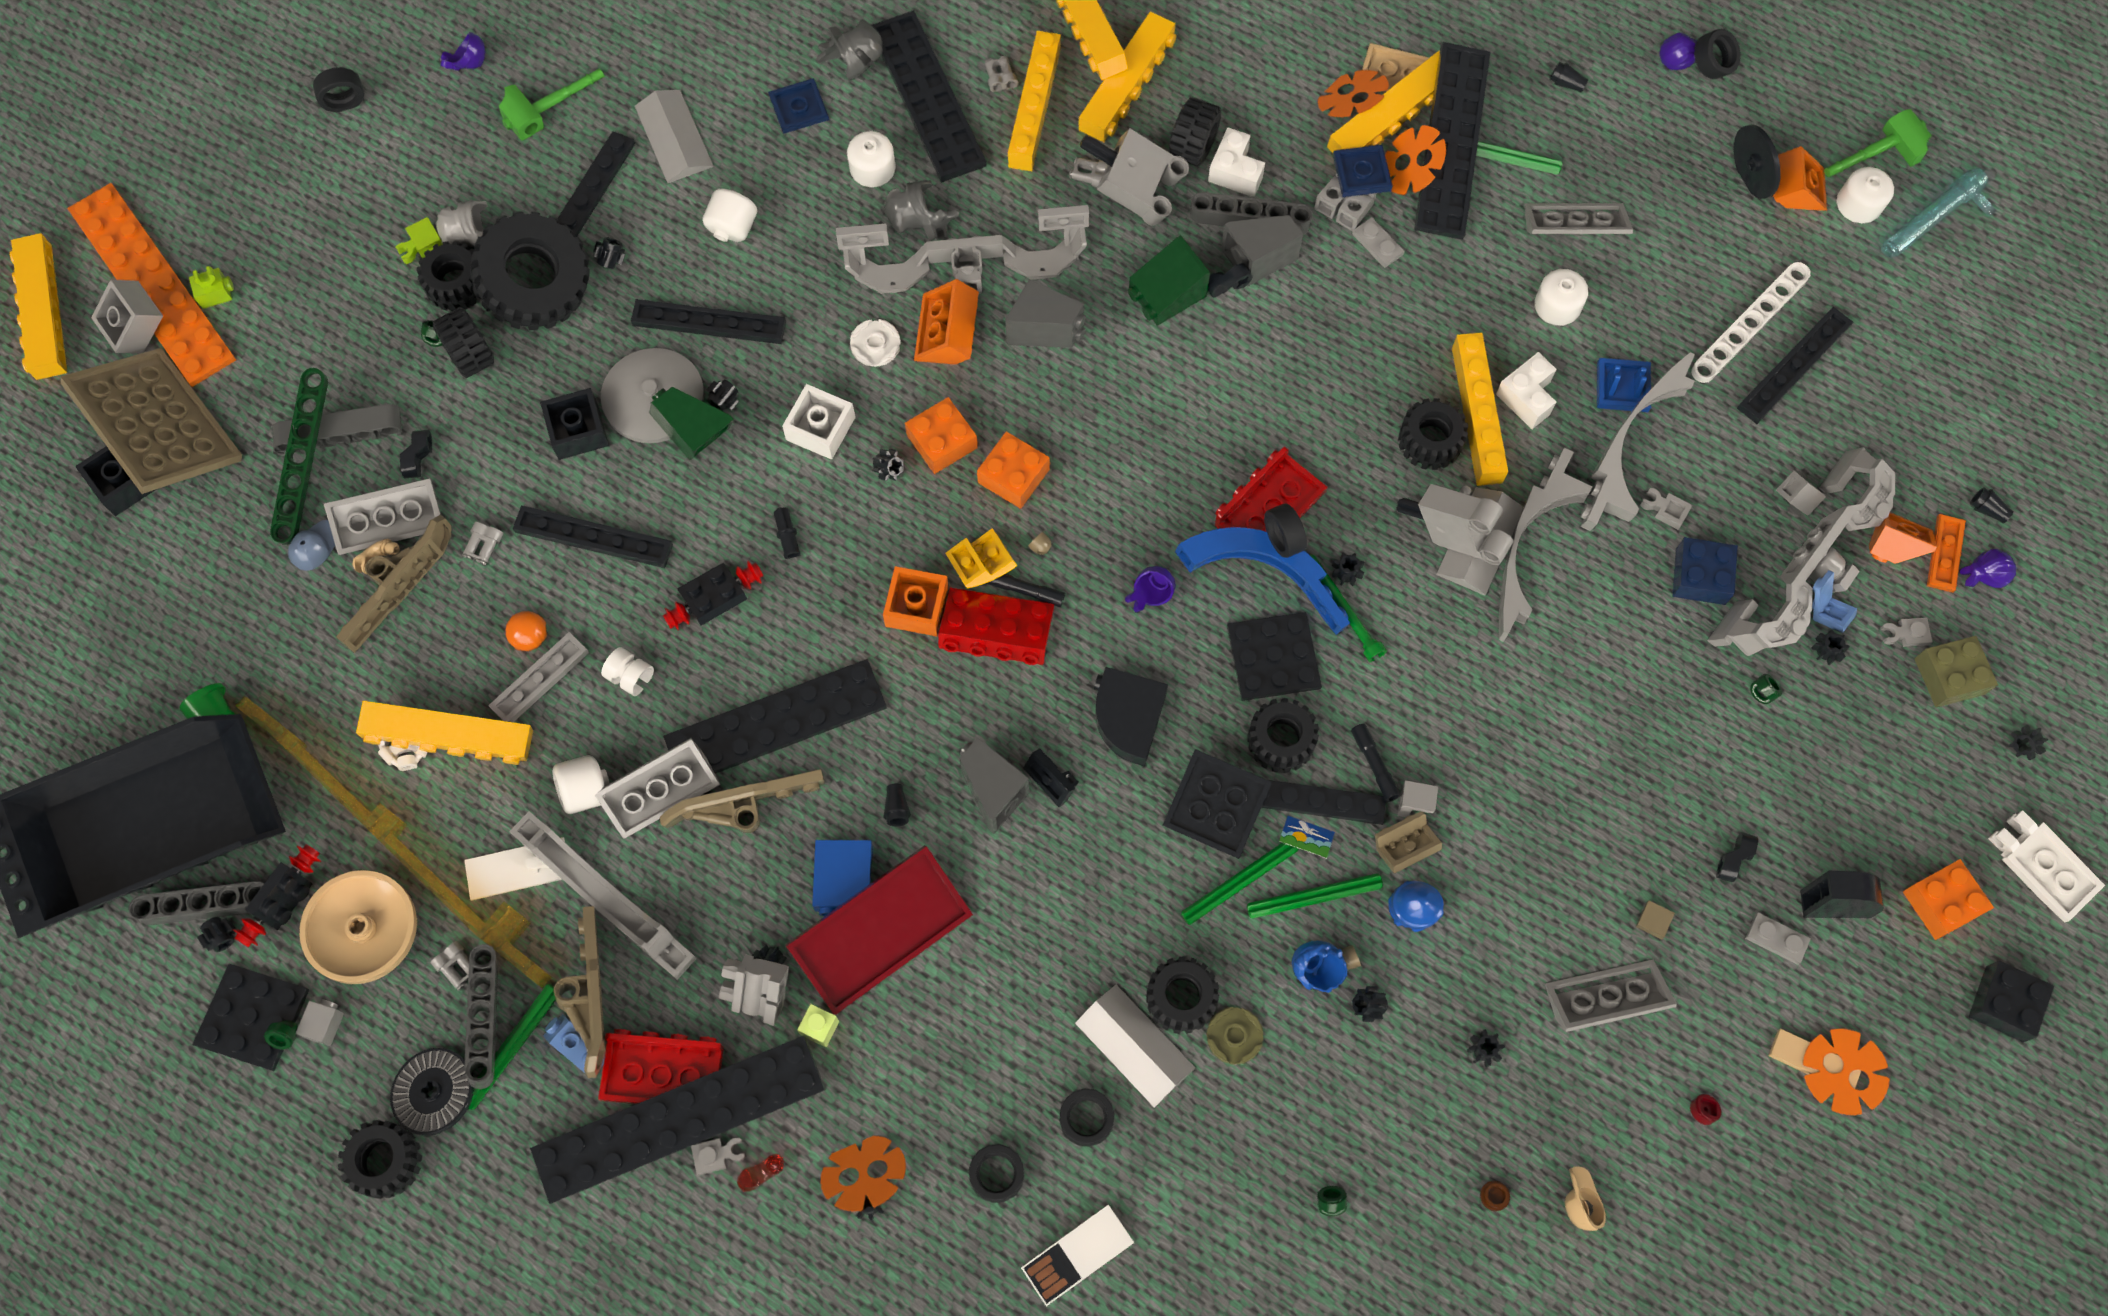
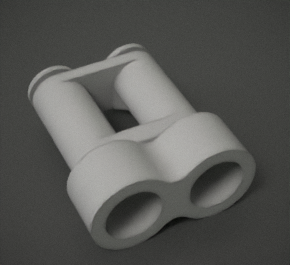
M1002 56L995 60L987 59L985 61L989 76L988 84L992 92L1018 86L1016 74L1012 72L1007 56ZM996 66H1001L1002 73L997 72Z
M1076 157L1074 169H1071L1069 178L1091 183L1093 187H1098L1108 164L1101 160L1096 162ZM1079 168H1082V169L1090 170V171H1092V172H1091V173H1084V172H1080V171H1078V170H1079Z
M474 522L470 531L472 535L462 557H467L470 560L474 558L477 559L476 562L486 565L496 543H500L504 533L496 528ZM481 541L485 542L479 555H475L474 553Z
M459 941L450 944L431 961L432 966L437 972L441 971L457 991H460L462 986L467 985L466 981L469 977V958L464 953L465 948ZM456 963L466 972L467 975L464 978L454 969L453 966Z

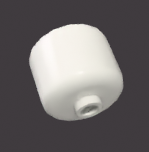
M866 131L856 135L849 142L847 148L850 173L856 182L862 186L872 188L886 184L893 177L896 165L893 145L888 137L880 132Z
M1862 167L1854 171L1837 195L1836 203L1839 211L1845 218L1856 223H1870L1877 219L1893 198L1894 185L1892 179L1878 168Z
M717 189L713 192L703 215V224L714 234L715 238L721 241L741 242L749 234L757 214V206L740 193L729 189Z
M1570 269L1551 271L1543 278L1535 297V309L1539 317L1549 324L1560 326L1570 324L1577 319L1588 297V285L1585 279Z
M586 755L558 763L553 767L554 784L565 813L574 814L601 806L595 794L609 785V779L606 770L600 769L597 760L593 756Z

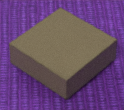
M1648 900L1636 927L1662 940L1675 913Z

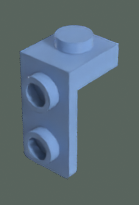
M1828 570L1823 578L1819 577L1813 586V592L1815 593V598L1812 602V609H1814L1813 620L1843 633L1857 615V608L1832 598L1834 572Z
M564 1014L559 1018L555 1017L546 1026L544 1038L585 1073L584 1067L587 1055L585 1043L579 1032L575 1030L570 1019Z

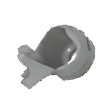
M478 200L459 202L456 210L453 206L443 208L439 212L436 222V229L442 243L448 241L449 244H452L453 241H457L460 245L465 243L470 248H474L477 238L483 234L484 228L480 212L488 207L487 202Z

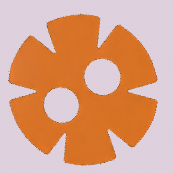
M1373 70L1356 71L1353 80L1350 79L1348 74H1344L1324 91L1332 94L1318 98V106L1321 111L1335 106L1328 113L1329 116L1349 117L1353 107L1356 108L1359 114L1374 107L1384 98V95L1375 94V92L1388 90V80L1384 75L1372 80L1378 73ZM1345 84L1354 85L1352 92L1345 95L1338 93V89ZM1366 92L1369 95L1361 103L1352 102V97L1357 93Z
M1422 125L1416 139L1414 128H1410L1392 142L1399 151H1386L1385 154L1390 178L1396 175L1391 181L1393 186L1392 192L1405 195L1412 181L1413 192L1416 193L1435 179L1429 168L1440 170L1446 156L1444 139L1431 145L1440 134L1436 128ZM1423 150H1430L1432 153L1430 162L1425 166H1419L1417 164L1419 153ZM1403 154L1409 155L1410 164L1404 170H1397L1395 163L1398 157Z
M1833 1029L1830 1031L1834 1047L1830 1045L1823 1035H1818L1807 1047L1803 1059L1804 1066L1820 1071L1804 1076L1807 1087L1820 1103H1823L1834 1093L1831 1110L1844 1115L1862 1114L1859 1097L1871 1110L1877 1107L1884 1099L1890 1081L1888 1077L1873 1073V1071L1888 1068L1886 1059L1873 1041H1869L1858 1050L1861 1034L1848 1029ZM1835 1053L1842 1058L1843 1069L1841 1072L1833 1074L1824 1068L1823 1059L1827 1054ZM1861 1070L1868 1075L1869 1085L1865 1090H1856L1850 1085L1849 1075L1852 1071Z
M871 1136L863 1140L861 1151H859L855 1143L832 1153L829 1159L840 1167H824L822 1169L821 1189L826 1199H830L843 1191L834 1206L841 1210L853 1212L863 1210L866 1195L874 1208L887 1201L895 1194L898 1187L886 1179H903L905 1176L906 1161L900 1147L883 1155L891 1140L881 1136ZM877 1160L886 1162L887 1171L883 1176L872 1178L868 1175L867 1169L872 1162ZM847 1168H854L859 1172L858 1180L850 1186L842 1185L839 1182L841 1172Z

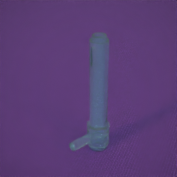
M1978 168L1965 172L1949 186L1945 193L1884 241L1881 248L1882 252L1888 258L1897 257L1958 206L1967 203L1971 199L1990 217L1997 210L1981 194V191L1988 182L1986 173Z

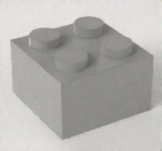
M110 280L91 318L115 353H142L148 346L163 315L139 281Z

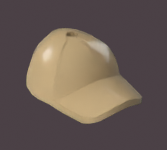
M1583 1167L1570 1168L1569 1171L1574 1189L1566 1195V1212L1571 1222L1579 1229L1596 1231L1604 1227L1606 1222L1603 1203L1596 1191L1589 1171ZM1585 1200H1588L1593 1205L1591 1216H1589V1208Z

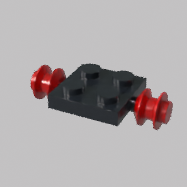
M747 561L745 569L737 566V577H733L723 562L677 588L686 604L684 607L683 604L675 602V608L671 611L666 607L664 608L666 613L662 616L669 628L675 627L679 631L680 623L684 622L689 625V614H693L700 626L747 600L740 586L742 584L744 588L751 590L752 582L762 583L760 578L763 577V573L757 563L751 564Z
M307 844L303 848L297 845L299 854L296 857L289 856L290 863L293 866L290 868L280 862L245 908L246 911L254 915L253 919L255 921L251 918H242L244 926L241 930L233 929V931L238 933L235 936L237 941L247 947H250L252 943L258 946L255 940L257 936L266 935L265 928L260 923H266L278 930L281 925L286 924L290 920L292 911L299 902L308 896L309 888L313 884L301 876L302 872L300 870L304 873L314 872L311 868L313 862H321L317 858L320 854L318 851Z

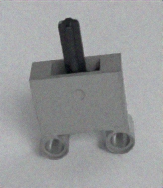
M1130 128L1119 138L1114 150L1089 135L1083 137L1080 147L1108 164L1097 187L1098 191L1141 216L1144 222L1150 226L1159 224L1171 213L1172 205L1169 199L1164 196L1153 197L1160 180L1164 185L1173 186L1187 175L1189 165L1183 157L1172 155Z
M1431 484L1420 502L1407 498L1398 500L1397 511L1424 520L1433 543L1438 546L1482 559L1492 565H1500L1513 544V539L1507 533L1501 530L1491 531L1503 512L1502 507L1491 499L1470 496L1472 490L1468 486H1462L1460 491L1457 492Z

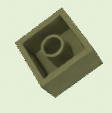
M1977 636L1926 648L1915 658V662L1936 708L1986 695L1998 686Z

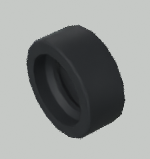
M1716 29L1701 36L1695 45V61L1704 76L1710 79H1718L1737 70L1740 64L1741 52L1737 39L1731 32L1725 29ZM1713 43H1715L1721 51L1722 66L1716 61L1714 57Z
M343 67L327 69L318 74L313 81L317 102L326 111L342 112L359 106L364 100L361 80L358 74L351 69ZM350 87V89L342 93H327L332 88Z
M1284 503L1266 511L1264 514L1265 528L1278 554L1288 558L1307 548L1304 526L1293 507Z
M1084 1088L1074 1091L1065 1099L1060 1109L1059 1122L1062 1132L1071 1142L1079 1146L1090 1147L1100 1144L1109 1136L1114 1125L1115 1113L1112 1103L1104 1094L1095 1089ZM1084 1100L1097 1103L1104 1114V1123L1101 1129L1091 1135L1078 1133L1071 1126L1070 1112L1073 1106Z
M1001 1144L988 1145L980 1149L972 1158L969 1167V1180L975 1193L982 1199L993 1203L1005 1202L1014 1197L1022 1188L1025 1177L1023 1162L1019 1155L1010 1147ZM992 1156L1006 1158L1014 1168L1012 1183L1002 1191L989 1190L980 1180L979 1171L981 1165Z

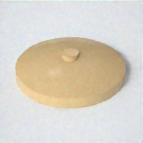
M359 870L341 874L320 887L305 907L300 922V943L304 955L318 972L334 981L345 984H363L377 980L393 971L410 951L417 930L415 906L407 891L395 880L382 873Z

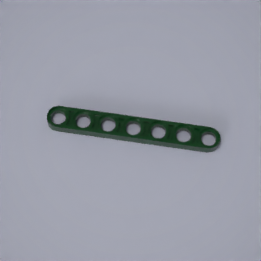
M317 368L306 369L301 375L270 528L272 539L282 545L290 544L292 539L299 533L328 388L327 376ZM314 374L320 375V384L316 387H310L308 385L309 377ZM309 399L315 400V409L312 412H304V402ZM304 424L310 425V435L305 438L299 437L298 429ZM297 450H304L306 452V458L301 463H295L293 460V455ZM293 475H299L301 478V483L297 488H290L288 486V480ZM293 500L296 504L295 511L291 514H285L283 511L284 503ZM282 526H289L291 529L290 536L285 540H281L278 537V530Z

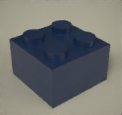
M1684 537L1676 548L1672 597L1726 605L1735 594L1738 546Z

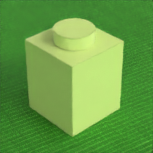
M810 1004L797 1030L801 1036L805 1035L807 1039L827 1047L839 1020L835 1015Z

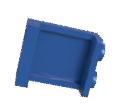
M815 840L812 906L815 912H819V915L826 916L871 884L873 844L871 840Z

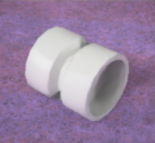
M619 647L605 661L601 675L613 684L620 683L621 689L632 696H637L643 690L642 687L636 684L637 680L640 678L648 683L652 678L654 668L642 659L634 660V654Z

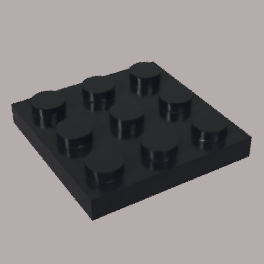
M1306 612L1227 624L1241 701L1322 688Z
M1195 749L1162 826L1240 859L1272 782Z
M228 964L192 1045L275 1071L283 1050L270 1046L264 1038L265 1032L272 1023L285 1020L296 1023L309 989Z

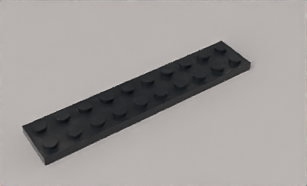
M803 1035L531 1147L530 1150L548 1202L552 1204L823 1092L826 1089L807 1039Z

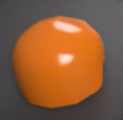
M521 611L514 614L506 624L507 641L519 651L529 652L537 649L547 637V623L540 615L532 611Z

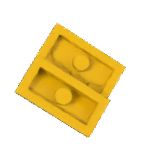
M993 528L972 543L965 538L945 553L966 588L990 582L1017 567L1016 562Z

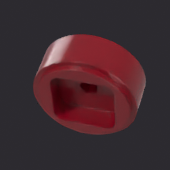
M1701 1094L1691 1101V1114L1699 1123L1711 1125L1721 1117V1107L1712 1096Z

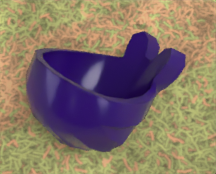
M469 32L454 55L446 51L442 53L441 66L457 71L461 68L475 69L480 67L485 59L483 40L478 35Z
M1681 32L1671 35L1660 47L1659 55L1661 62L1671 70H1682L1690 67L1696 62L1694 51L1698 40H1694Z
M1990 549L1977 556L1971 565L1960 569L1959 573L1970 575L1965 581V586L1974 587L1981 581L1993 588H2003L2011 583L2016 576L2017 567L2013 558L2008 553L2000 549Z
M1161 566L1147 567L1139 573L1134 583V592L1125 597V602L1135 601L1133 608L1135 613L1142 611L1145 604L1150 606L1165 604L1174 594L1176 588L1175 579L1166 568Z

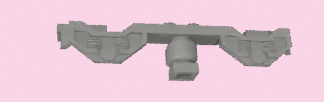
M1088 205L1038 209L1039 231L1064 230V240L1054 249L1028 252L1013 244L1003 235L973 236L962 239L949 238L947 240L926 242L904 263L877 265L866 259L864 247L889 245L886 223L836 228L838 248L843 250L845 269L855 276V280L881 294L909 290L930 273L929 264L951 262L954 278L982 294V259L1003 257L1004 266L1031 280L1055 278L1065 271L1087 247L1085 227H1089Z
M1864 447L1845 451L1819 489L1826 494L1842 491L1856 472L1870 474V486L1856 505L1841 507L1821 519L1816 528L1808 533L1807 540L1801 548L1795 551L1792 561L1780 576L1786 583V602L1772 621L1759 624L1749 622V618L1759 605L1753 599L1736 601L1707 640L1710 644L1716 647L1731 645L1734 642L1745 655L1750 656L1764 648L1796 643L1801 635L1806 632V628L1810 624L1813 588L1806 582L1808 577L1813 582H1816L1819 577L1823 578L1827 571L1830 570L1834 572L1832 593L1848 589L1860 571L1853 564L1846 565L1845 559L1831 545L1844 527L1848 531L1877 527L1889 516L1893 508V496L1895 495V472L1883 459L1876 460Z

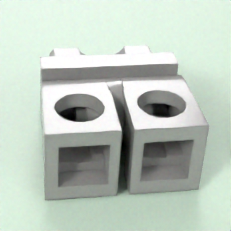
M1336 173V176L1317 195L1314 209L1332 220L1338 213L1336 222L1353 231L1359 226L1361 220L1373 206L1377 193L1342 197Z
M747 954L742 962L728 958L722 968L721 976L735 980V983L724 980L720 988L719 999L732 1002L731 1011L740 1013L742 1011L747 1015L764 1017L763 1023L774 1026L783 1009L789 966L762 959H754V956Z

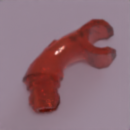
M779 1154L770 1155L761 1163L745 1168L737 1178L739 1188L744 1192L752 1191L773 1176L779 1174L784 1167L783 1157Z

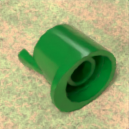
M214 683L195 691L184 699L180 705V711L187 719L194 716L235 714L224 699L226 687L221 683Z

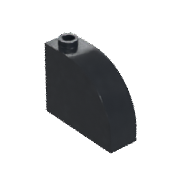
M1105 667L1103 675L1098 674L1094 690L1098 691L1095 709L1098 731L1105 744L1116 755L1134 764L1145 766L1166 698L1168 684Z
M1827 871L1800 890L1803 918H1872L1884 910L1880 878L1865 872Z

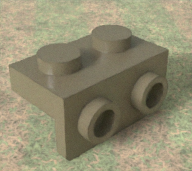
M1422 811L1409 815L1404 820L1390 827L1383 828L1375 834L1376 849L1394 874L1442 850V842L1427 825L1426 815Z

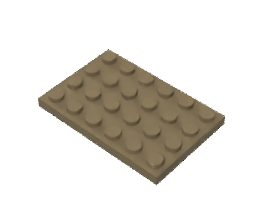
M162 348L61 376V385L141 494L238 463L242 460L241 452Z

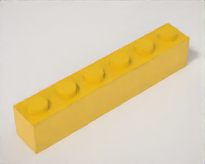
M1056 0L1058 7L1064 8L1063 15L1067 24L1072 23L1073 25L1071 30L1074 38L1081 40L1079 42L1081 51L1084 56H1089L1088 63L1092 72H1097L1101 81L1128 70L1125 52L1097 0Z
M1149 12L1124 50L1128 70L1104 79L1079 116V131L1102 142H1105L1108 136L1112 137L1118 127L1117 122L1120 118L1124 119L1130 109L1129 104L1132 100L1136 101L1139 98L1143 83H1148L1151 80L1153 68L1155 65L1160 66L1164 59V51L1167 47L1172 48L1177 37L1174 22Z
M1037 31L1008 149L1009 168L1033 171L1060 56L1061 34Z
M1440 51L1436 52L1383 94L1384 98L1378 104L1363 113L1357 114L1330 136L1327 148L1333 153L1334 150L1381 145L1387 135H1394L1400 130L1402 123L1406 120L1412 121L1420 113L1421 108L1425 105L1427 107L1431 106Z
M42 233L12 239L10 258L15 270L12 272V278L17 287V293L14 294L20 313L17 315V321L22 330V336L19 337V341L25 358H22L23 368L36 380L67 373L52 245Z
M1460 334L1455 338L1452 352L1463 413L1466 417L1465 422L1468 423L1467 433L1477 486L1503 484L1508 473V467L1483 334Z
M363 701L356 733L361 738H364L363 742L380 745L381 741L392 742L391 746L408 749L409 745L420 746L419 750L436 753L437 749L448 750L447 754L452 756L464 757V753L475 754V758L491 761L492 757L503 758L502 762L519 765L520 761H527L533 729L527 724Z

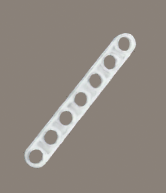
M1800 262L1791 264L1696 361L1691 371L1693 378L1702 383L1711 381L1804 286L1810 277L1809 267ZM1791 272H1801L1803 279L1797 280L1793 278ZM1781 286L1786 288L1788 291V295L1783 296L1778 294L1776 292V287ZM1760 303H1769L1772 306L1773 310H1763L1760 306ZM1745 319H1754L1757 322V327L1747 326ZM1729 335H1739L1742 342L1738 344L1732 342ZM1713 351H1723L1726 355V359L1721 360L1716 358L1713 354ZM1699 366L1707 367L1710 370V375H1701L1697 368Z

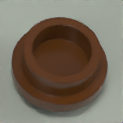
M1490 1181L1481 1188L1480 1200L1488 1210L1500 1211L1509 1204L1510 1192L1503 1183Z

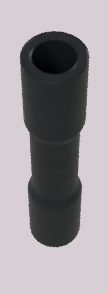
M1004 574L985 583L1036 598L1041 602L1055 604L1054 606L1060 608L1066 594L1050 587L1039 586L1014 578L1009 574Z
M1363 723L1353 727L1351 733L1360 751L1366 757L1386 802L1398 799L1401 793L1391 773L1388 772L1366 724Z

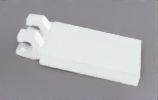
M2024 811L2013 814L2006 822L2021 835L2016 839L2003 828L2000 831L1994 832L1988 839L2003 852L2001 854L2002 860L2062 921H2070L2105 885L2044 822L2037 825Z

